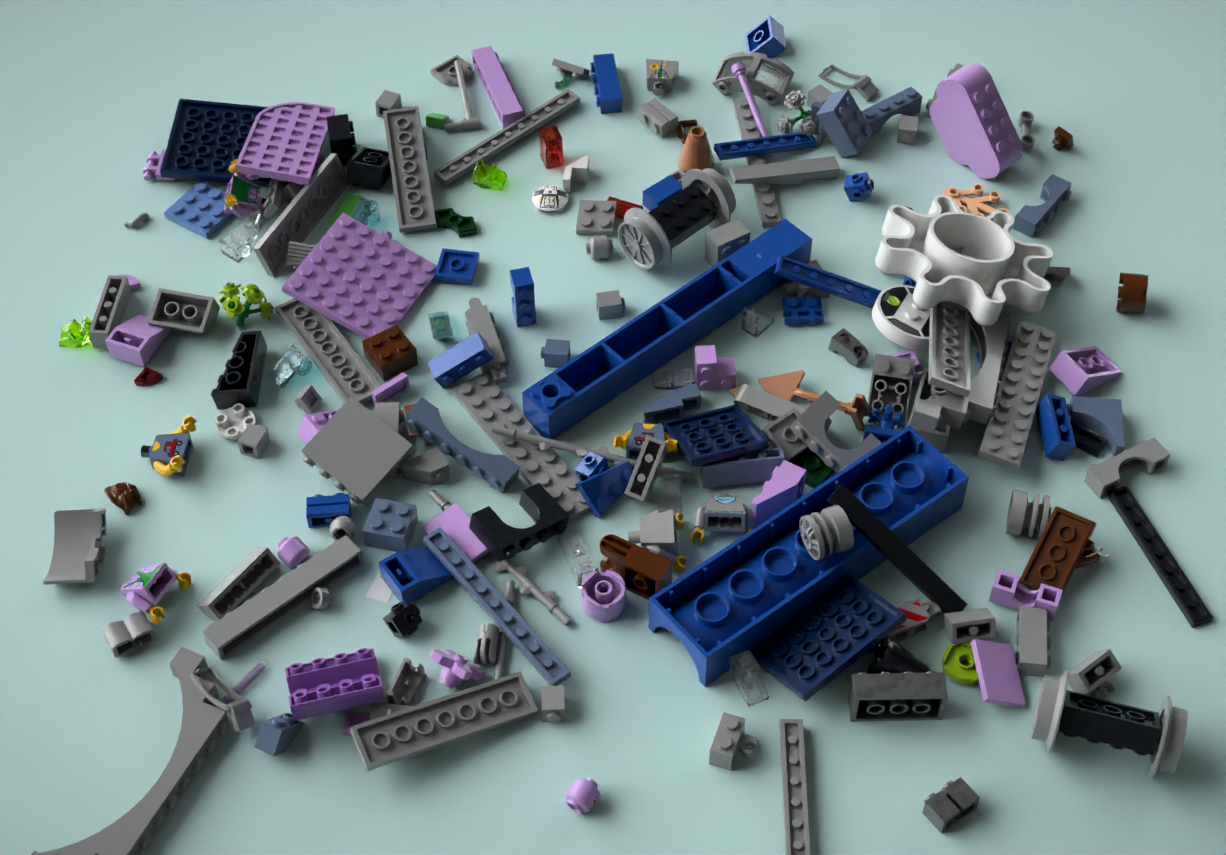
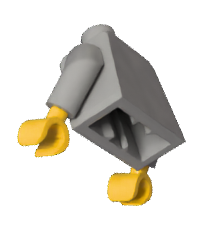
M655 510L648 516L640 519L639 531L628 532L629 542L633 544L641 543L642 547L649 549L651 552L667 557L672 561L676 572L682 573L686 569V557L679 556L676 558V555H678L677 530H681L685 525V521H682L684 518L682 513L675 515L673 510Z

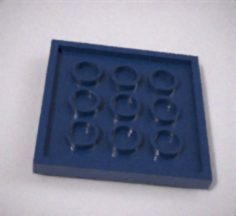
M737 404L662 422L664 432L668 433L670 439L677 440L679 452L691 467H699L710 462H720L726 458L740 457L742 454L759 452L762 449L769 448V440Z

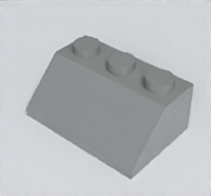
M159 288L148 324L204 334L215 325L220 306L214 297Z

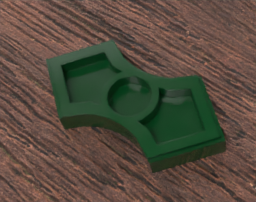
M452 208L434 211L437 228L451 229L458 234L459 238L477 234V228L472 216L458 215Z

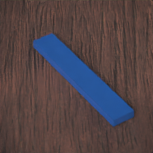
M799 132L714 144L713 149L720 161L816 148L817 141L813 135L808 137L807 134L803 135Z
M780 255L777 259L775 275L872 309L881 292L879 289Z

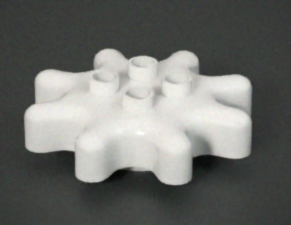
M937 195L933 198L928 214L917 213L902 205H892L889 207L882 227L884 237L881 241L875 263L876 267L883 273L904 275L917 283L913 292V301L918 307L930 309L939 302L956 303L968 309L978 324L991 326L998 320L1004 304L1028 314H1036L1041 311L1051 288L1050 283L1043 277L1046 275L1054 254L1047 246L1024 243L1011 236L1010 232L1015 221L1010 214L1003 211H994L988 216L982 217L966 213L959 208L957 202L951 197Z

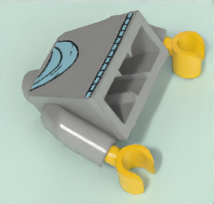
M727 493L710 496L708 502L701 505L696 511L694 524L696 530L691 534L692 543L694 544L696 537H700L701 545L704 544L702 529L704 531L745 532L747 530V533L755 528L753 511L745 504H742L739 496H730Z

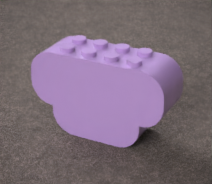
M978 63L964 65L937 85L936 94L938 99L930 105V116L952 160L960 165H969L970 169L977 176L989 179L996 177L1022 157V143L992 76L985 67Z

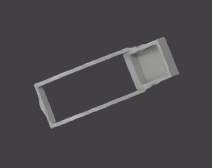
M833 64L825 68L819 75L821 79L843 89H856L866 101L879 91L871 82L872 79L869 76L854 75L837 68ZM832 68L842 75L859 80L853 85H845L832 81L823 74Z
M212 667L200 668L194 673L189 674L196 687L208 700L219 708L228 711L235 732L256 725L251 712L252 705L250 701L228 688ZM208 670L217 684L237 701L227 705L220 702L201 685L195 674Z

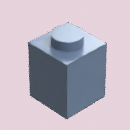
M546 339L545 347L541 348V358L544 359L545 367L560 368L569 362L570 341Z

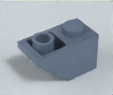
M284 713L263 721L254 747L272 756L281 754L287 750L303 727L304 722L300 720L294 721L291 713Z

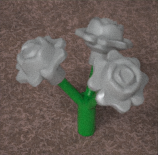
M795 90L791 91L789 95H786V101L784 102L789 110L793 108L795 110L799 109L801 112L800 116L789 119L781 115L778 118L777 129L781 133L792 134L793 125L802 119V123L799 125L802 130L801 133L803 135L807 134L810 137L813 134H818L819 119L811 116V110L804 111L802 108L806 97L800 90L797 92Z

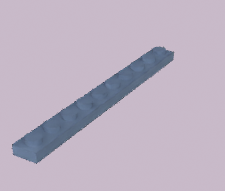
M441 527L423 538V542L550 686H557L571 676V671Z

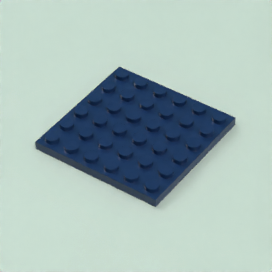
M179 99L160 171L161 177L229 183L234 173L229 171V166L232 165L231 161L239 158L256 116L268 107ZM261 177L257 180H249L256 185L269 187L268 183L271 178Z

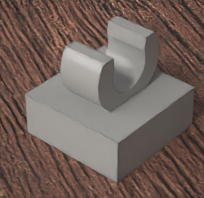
M306 385L294 402L299 408L302 407L306 413H312L322 401V398L312 385Z

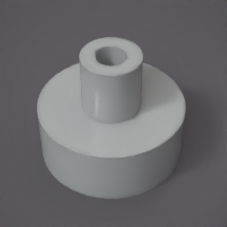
M316 587L312 590L310 596L311 606L314 609H326L329 603L333 602V595L329 594L327 588Z

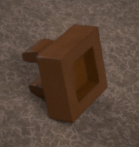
M1060 126L1054 130L1055 138L1052 143L1055 145L1053 148L1060 151L1064 146L1069 150L1074 145L1073 135Z

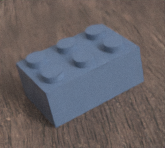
M848 89L831 93L816 114L841 158L859 154L873 133Z

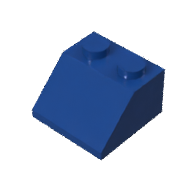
M770 15L745 34L747 54L757 52L767 55V58H775L787 48L783 26Z

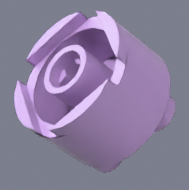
M598 570L587 575L582 584V607L586 614L602 623H608L623 612L626 604V588L623 578L611 570H606V572H599Z

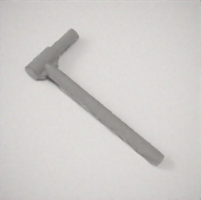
M456 60L454 65L466 118L461 120V122L444 124L445 131L480 128L479 118L472 115L461 61Z

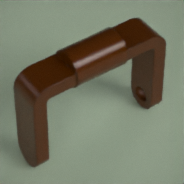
M697 120L678 122L677 132L683 144L686 141L683 127L696 126L698 124Z

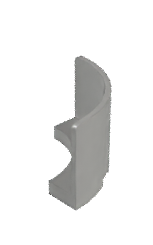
M106 508L55 511L53 555L48 574L43 580V585L95 582L101 572L99 562L104 561L105 547H101L102 535H106Z

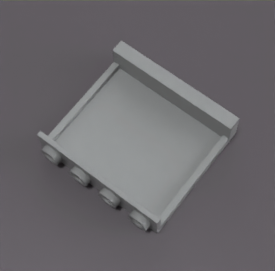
M352 396L301 450L305 457L303 460L309 466L313 467L315 465L320 469L318 472L325 479L331 478L335 481V487L341 492L346 490L353 502L356 504L362 503L365 507L368 505L366 502L368 497L406 456L411 458L416 452L414 446Z

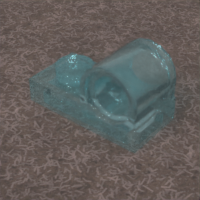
M360 198L351 217L364 225H376L380 221L378 203L374 200Z
M292 345L267 376L281 388H284L296 373L300 376L307 374L312 368V361Z

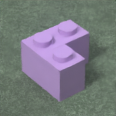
M715 345L695 346L694 378L698 389L736 388L737 375L734 357L717 358Z

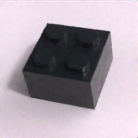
M348 114L328 116L326 120L331 153L338 155L342 166H347V161L357 153L356 146H352L356 145L355 135L350 133L354 132L353 122L349 121Z

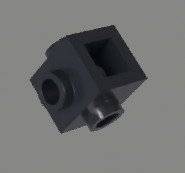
M402 602L395 604L391 608V612L383 618L393 635L400 637L415 632L418 629L417 625L423 621L420 617V610L416 605Z

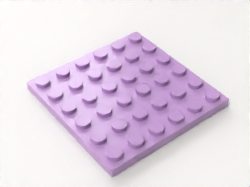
M342 213L282 286V292L361 337L368 339L395 325H400L433 281L437 265L347 214Z

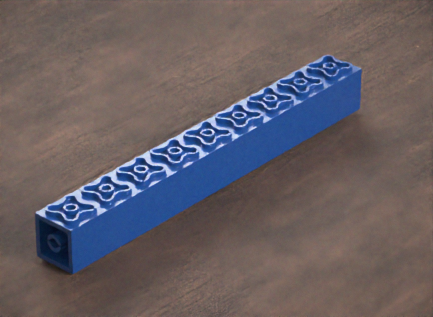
M784 219L523 391L524 417L545 438L555 439L788 281L789 279L774 274L778 257L783 255L805 264L809 263L812 238L787 219Z

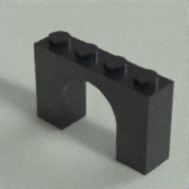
M540 483L524 489L519 505L535 522V525L529 528L521 529L507 525L490 506L472 514L469 529L498 562L511 559L516 554L527 551L540 542H546L550 537L557 534L560 535L567 529L570 516Z

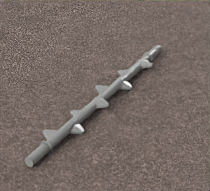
M494 425L492 430L494 434L510 437L513 440L518 439L539 444L542 452L555 448L575 453L580 458L585 457L588 452H592L597 455L602 454L608 462H612L614 465L623 461H629L633 468L637 462L634 459L610 454L606 446L593 450L570 444L568 440L561 442L536 436L532 428L520 432L516 431V429L512 430ZM661 466L658 476L665 475L669 476V478L673 477L692 482L694 474Z
M435 490L430 491L429 497L441 507L442 511L451 506L450 502L446 501ZM508 559L501 562L497 560L495 571L499 573L508 570L523 585L520 590L522 596L533 594L563 624L569 626L572 623V619L559 608L557 603L553 602L555 592H542L526 577L528 565L516 567Z

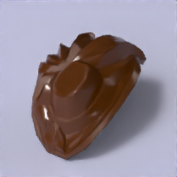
M128 482L117 483L104 489L110 501L121 508L125 515H128L137 503L142 505L137 487Z

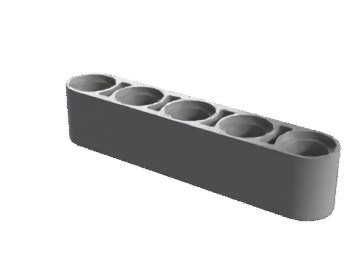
M742 384L733 401L734 405L737 404L742 410L772 422L793 408L800 415L807 409L804 406L748 384ZM830 418L825 422V434L832 423Z

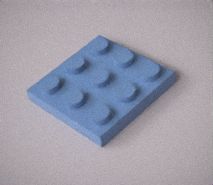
M202 181L195 184L164 212L166 219L206 239L234 214L224 212L226 201L224 197H226L227 193Z

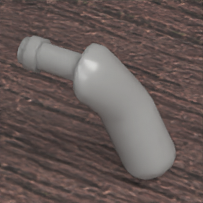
M146 212L136 216L132 223H124V226L135 229L141 222L147 220L149 215Z

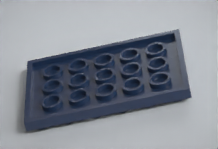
M847 574L748 653L751 659L806 702L903 624L907 618L901 610Z

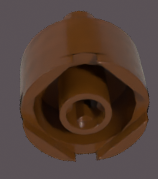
M1120 273L1119 284H1122V286H1118L1117 297L1121 298V300H1117L1116 311L1144 313L1148 275Z

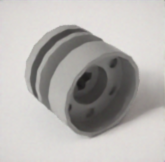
M1013 489L1007 516L1006 533L1020 536L1023 527H1028V537L1032 538L1034 529H1037L1036 538L1040 539L1051 516L1050 496L1044 495L1042 504H1039L1040 495L1036 493L1033 501L1028 502V492Z
M839 505L822 509L820 514L813 512L811 515H805L800 518L801 536L808 553L814 560H821L824 556H831L833 551L840 553L852 549L854 546V535L850 521Z

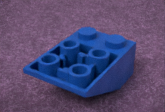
M427 546L396 552L379 562L381 578L402 603H411L454 578Z

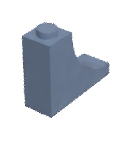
M1072 396L1070 404H1067L1070 421L1108 440L1107 445L1113 457L1122 453L1125 449L1121 399Z

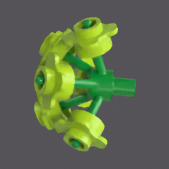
M228 282L223 285L224 289L219 291V294H224L220 297L219 302L222 303L223 309L227 311V316L229 318L238 316L237 326L244 327L245 318H248L249 314L260 312L261 317H267L270 320V314L273 313L274 307L271 302L267 303L265 294L257 285L249 283L246 286H241V284L235 285L234 282ZM238 287H241L243 290L242 295L246 299L244 305L240 302V297L237 295L240 293ZM251 304H259V308L250 310Z

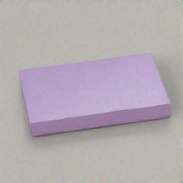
M457 502L422 527L427 535L441 527L472 563H475L489 552L469 529L471 519Z
M980 639L971 641L983 702L1018 708L1025 706V698L1012 645Z

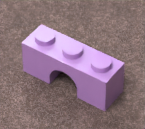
M998 570L989 598L990 602L1018 611L1020 606L1047 609V618H1050L1053 622L1062 595V589L1041 583L1038 590H1027L1019 584L1020 576Z

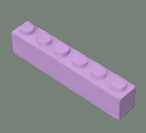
M491 46L471 50L472 64L504 129L525 116L524 107L520 106L519 97L515 95L513 85L509 84L508 74L504 73V67L502 63H499L497 52H494Z

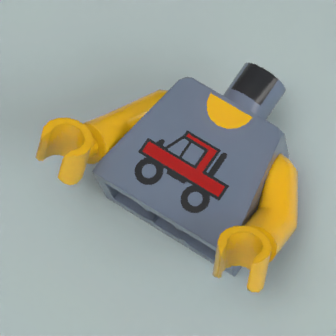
M192 416L185 417L182 426L177 430L157 435L153 446L143 445L141 447V457L149 458L152 468L164 477L171 474L184 476L193 448L189 432L196 430L194 424L197 421Z
M645 417L643 423L636 422L633 428L628 430L623 436L617 435L614 439L613 447L626 449V458L634 460L638 459L647 435L669 443L670 445L666 453L668 451L678 452L677 440L670 439L668 433L664 432L663 425L656 424V420L653 417Z

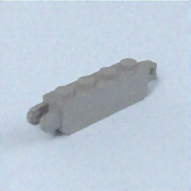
M473 297L469 301L470 309H467L465 312L469 336L478 332L487 341L494 358L480 366L482 373L486 372L496 384L507 382L506 374L507 366L510 365L507 354L503 353L505 351L503 341L498 339L500 337L498 327L493 325L495 323L493 313L488 311L487 305L482 306L478 297Z

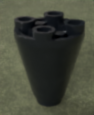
M885 637L881 644L878 643L873 654L876 656L874 664H870L867 673H926L931 670L894 639Z

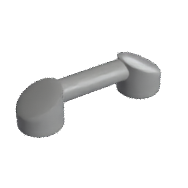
M1022 111L1018 119V125L1022 133L1020 141L1023 148L1032 149L1035 144V138L1029 135V127L1034 119V115L1030 111Z

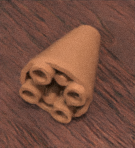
M695 126L691 128L678 161V168L684 173L690 169L703 170L714 168V157L707 134L702 127Z

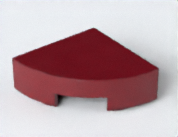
M145 367L134 382L137 386H151L160 382L163 376L162 373Z

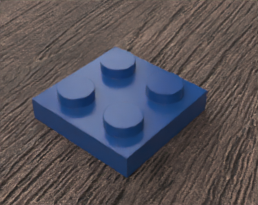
M442 248L434 274L435 281L472 285L480 259L479 252Z

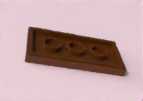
M1055 506L1019 579V584L1032 590H1038L1041 583L1062 589L1063 594L1097 525L1096 522Z

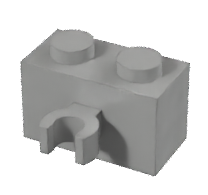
M1110 649L1096 651L1069 671L1068 683L1074 692L1086 694L1095 690L1098 698L1105 699L1104 687L1108 693L1115 691L1114 686L1106 680L1121 670L1122 667Z
M723 712L710 748L709 765L731 771L737 752H741L746 758H752L753 751L746 749V747L755 748L756 740L752 738L742 739L745 731V718Z

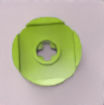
M971 642L950 645L945 650L942 659L944 675L955 682L966 684L967 686L975 685L979 679ZM968 660L969 666H964L959 661Z

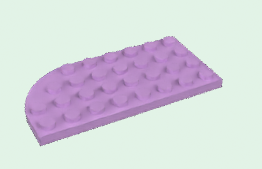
M290 102L273 105L262 110L254 120L236 162L235 171L245 175L252 174L262 178H273L279 181L295 182L299 185H309L328 134L326 117L334 116L335 108L304 102Z

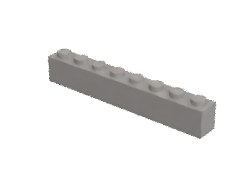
M346 535L335 540L326 549L317 552L314 557L305 563H301L287 575H283L274 584L265 587L259 594L246 600L235 610L228 612L225 617L216 623L210 624L203 631L206 644L221 660L309 601L314 588H328L363 564L361 550Z

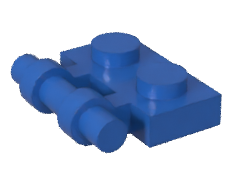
M820 297L782 298L784 324L798 326L799 324L809 323L810 325H816V323H824Z

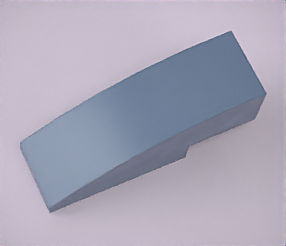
M697 383L673 390L655 400L643 410V422L645 417H653L656 420V424L682 418L684 411L700 408L701 394Z

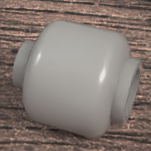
M607 235L592 236L590 243H586L587 254H591L593 260L609 259L610 255L613 254V240L609 239Z

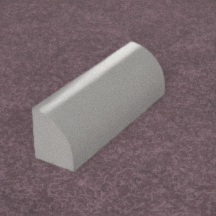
M268 547L256 548L197 607L210 619L216 622L219 621L228 612L233 611L281 563Z

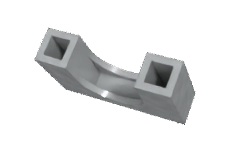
M825 391L790 426V429L827 466L831 467L836 473H839L882 443L870 433L854 449L844 450L833 445L827 438L824 427L826 420L841 404Z

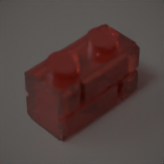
M557 126L541 128L539 130L540 157L546 169L562 166L563 143Z

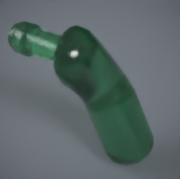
M566 74L560 82H555V88L561 89L566 86L571 76Z

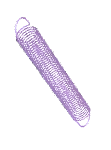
M256 664V667H253V670L232 689L233 692L235 691L239 695V692H242L243 688L245 689L246 685H249L265 669V666L262 667L260 664ZM228 694L225 696L226 698L223 699L227 702V704L232 703V699L235 700Z

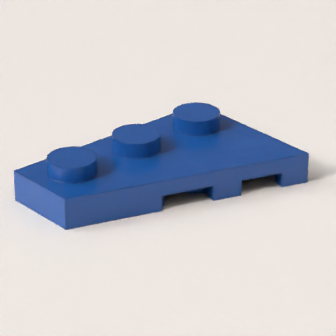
M623 461L598 475H593L589 479L575 484L595 517H601L625 492L634 470L629 461Z

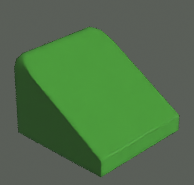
M430 113L426 116V126L443 129L449 116Z

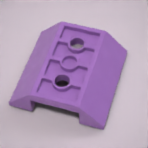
M362 648L350 654L340 653L328 659L317 658L310 663H295L285 668L290 692V709L294 721L385 701L374 648Z

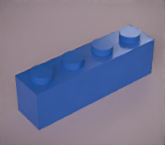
M614 53L593 55V62H590L591 73H594L592 74L593 84H596L594 85L595 96L598 95L596 97V105L600 107L601 114L622 112V96Z

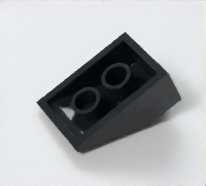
M362 147L347 161L346 182L357 187L363 185L369 186L373 190L381 189L386 184L391 172L389 152Z

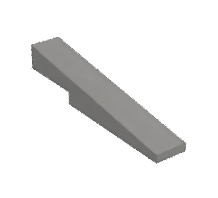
M835 156L730 167L729 172L734 184H801L803 179H836L840 167Z

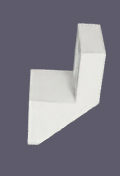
M584 156L565 167L563 189L567 193H571L573 181L587 182L589 156Z

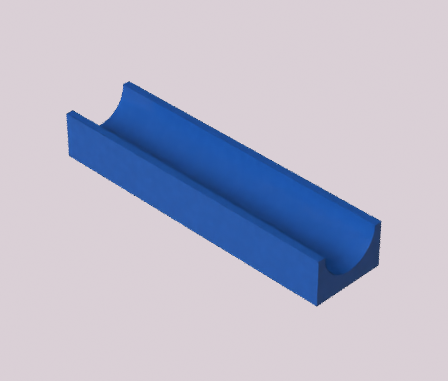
M908 426L649 598V629L656 633L664 627L681 641L695 663L699 681L706 687L749 657L748 652L845 575L849 574L856 580H859L888 560L852 525L854 546L852 549L840 553L833 551L831 556H824L821 560H814L808 553L800 532V518L805 515H811L813 512L820 514L822 509L831 507L832 505L827 499L840 484L849 489L908 546L962 508L969 477L917 431Z

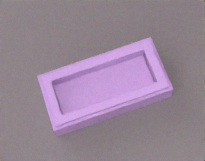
M403 372L371 392L373 405L375 406V403L390 402L409 390L408 375Z

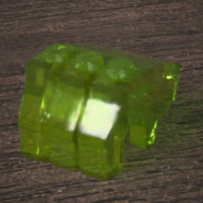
M480 158L472 173L473 184L484 189L502 191L507 180L506 172L497 168L495 163L491 167L484 165V158Z
M83 316L81 324L72 319L70 324L61 327L62 333L58 341L59 346L79 348L89 345L91 339L88 332L92 320L87 316Z

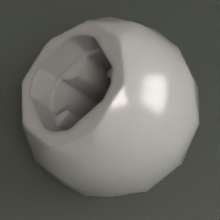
M346 516L337 517L330 524V535L334 540L340 539L345 535L352 540L356 534L355 522Z

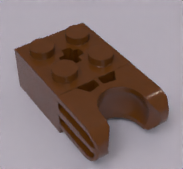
M608 534L601 539L600 552L605 557L600 562L601 572L611 570L619 574L624 580L626 590L649 600L651 596L672 583V561L667 557L659 556L645 547H640L613 534Z

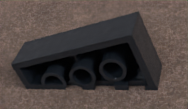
M261 331L241 332L232 351L233 355L230 360H227L225 365L226 370L223 375H220L217 381L218 386L211 393L217 409H227L237 403L243 404L244 407H257L267 351V344Z

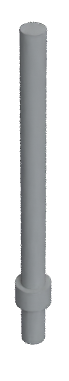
M507 580L505 594L502 596L513 607L515 602V596L513 595L515 582ZM501 629L494 680L502 678L504 672L508 637Z

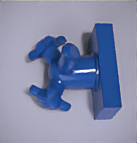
M890 404L885 407L884 417L880 415L882 413L881 409H874L868 422H873L874 424L878 422L879 425L878 427L866 425L864 439L872 433L881 443H884L901 431L895 430V425L905 428L903 413L895 412L896 417L892 418L893 406Z

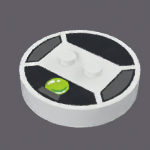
M893 285L883 289L872 309V318L878 330L889 340L905 348L929 350L930 309L920 308L914 303L913 292L915 287Z

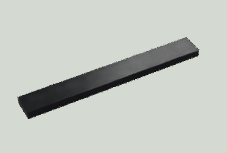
M840 484L827 501L832 506L839 505L846 513L850 524L930 601L936 603L944 614L964 610L967 603L843 484Z
M1124 486L1108 491L1107 497L1190 626L1193 628L1211 622L1213 616L1129 488Z

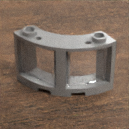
M738 52L724 57L712 82L723 95L730 92H744L739 78L733 75L731 70L732 65L744 62L747 69L745 76L752 94L760 97L771 106L784 98L794 72L781 61L767 58L765 54L757 52L743 54V52Z

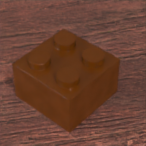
M397 325L362 341L365 358L383 381L418 365L416 348Z

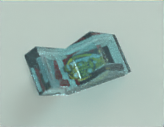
M448 311L428 314L433 339L453 336Z

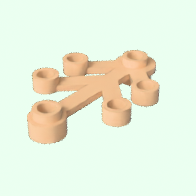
M975 184L972 189L966 190L948 188L944 192L945 196L951 197L957 202L963 212L967 213L969 209L970 213L985 217L984 214L978 210L988 214L994 211H1003L1010 214L1009 210L1005 208L997 210L983 204L999 202L1001 194L998 191H991L988 196H981L984 191V186L981 184ZM975 195V196H981V197L968 198V197H966V196Z

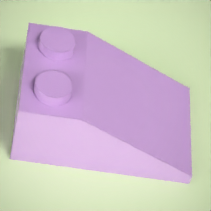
M1096 346L1061 351L1049 368L1054 373V377L1061 381L1067 387V390L1074 395L1086 394L1122 373Z

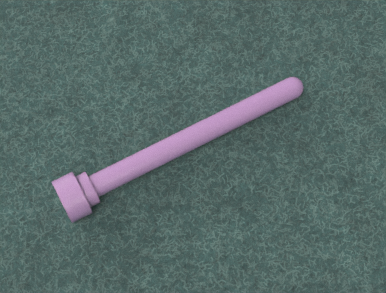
M738 62L731 66L733 75H736L740 80L761 136L769 137L745 76L746 66L744 62Z

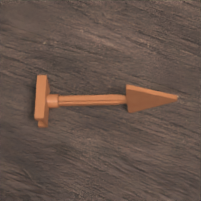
M803 370L758 379L759 384L766 392L791 402L794 397L815 402L821 396L798 388L805 375ZM856 393L852 403L838 401L841 405L836 410L850 415L856 429L864 431L863 419L865 416L870 417L871 410L865 396Z

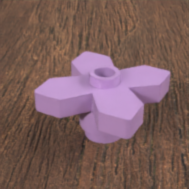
M433 649L429 656L430 659L444 666L440 673L441 678L439 681L451 689H455L457 685H460L462 680H470V678L482 680L486 673L479 667L468 663L467 658L452 650L443 652Z

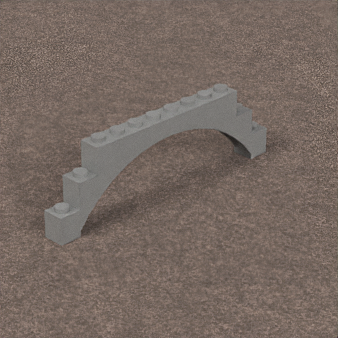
M1001 311L998 320L993 325L983 326L974 320L970 312V327L979 346L981 362L980 371L971 380V391L968 397L950 393L925 400L918 398L911 414L910 427L933 434L935 427H940L941 423L960 429L962 422H967L968 418L986 424L988 418L994 416L995 404L999 395L997 392L1001 384L999 380L1003 373L1004 356L1008 347L1006 344L1010 336L1008 333L1012 325L1009 322V313Z
M181 647L169 663L173 676L179 678L183 698L182 723L177 744L170 761L148 793L130 811L98 833L59 849L42 853L33 851L31 855H140L142 850L149 846L155 831L161 828L170 809L172 810L176 806L183 790L189 787L192 777L196 771H200L205 758L214 751L218 739L227 732L229 727L226 711L214 707L215 704L200 692L189 674L194 673L197 669L208 668L204 656ZM208 670L195 674L201 685L218 700L219 695L215 683L203 679Z

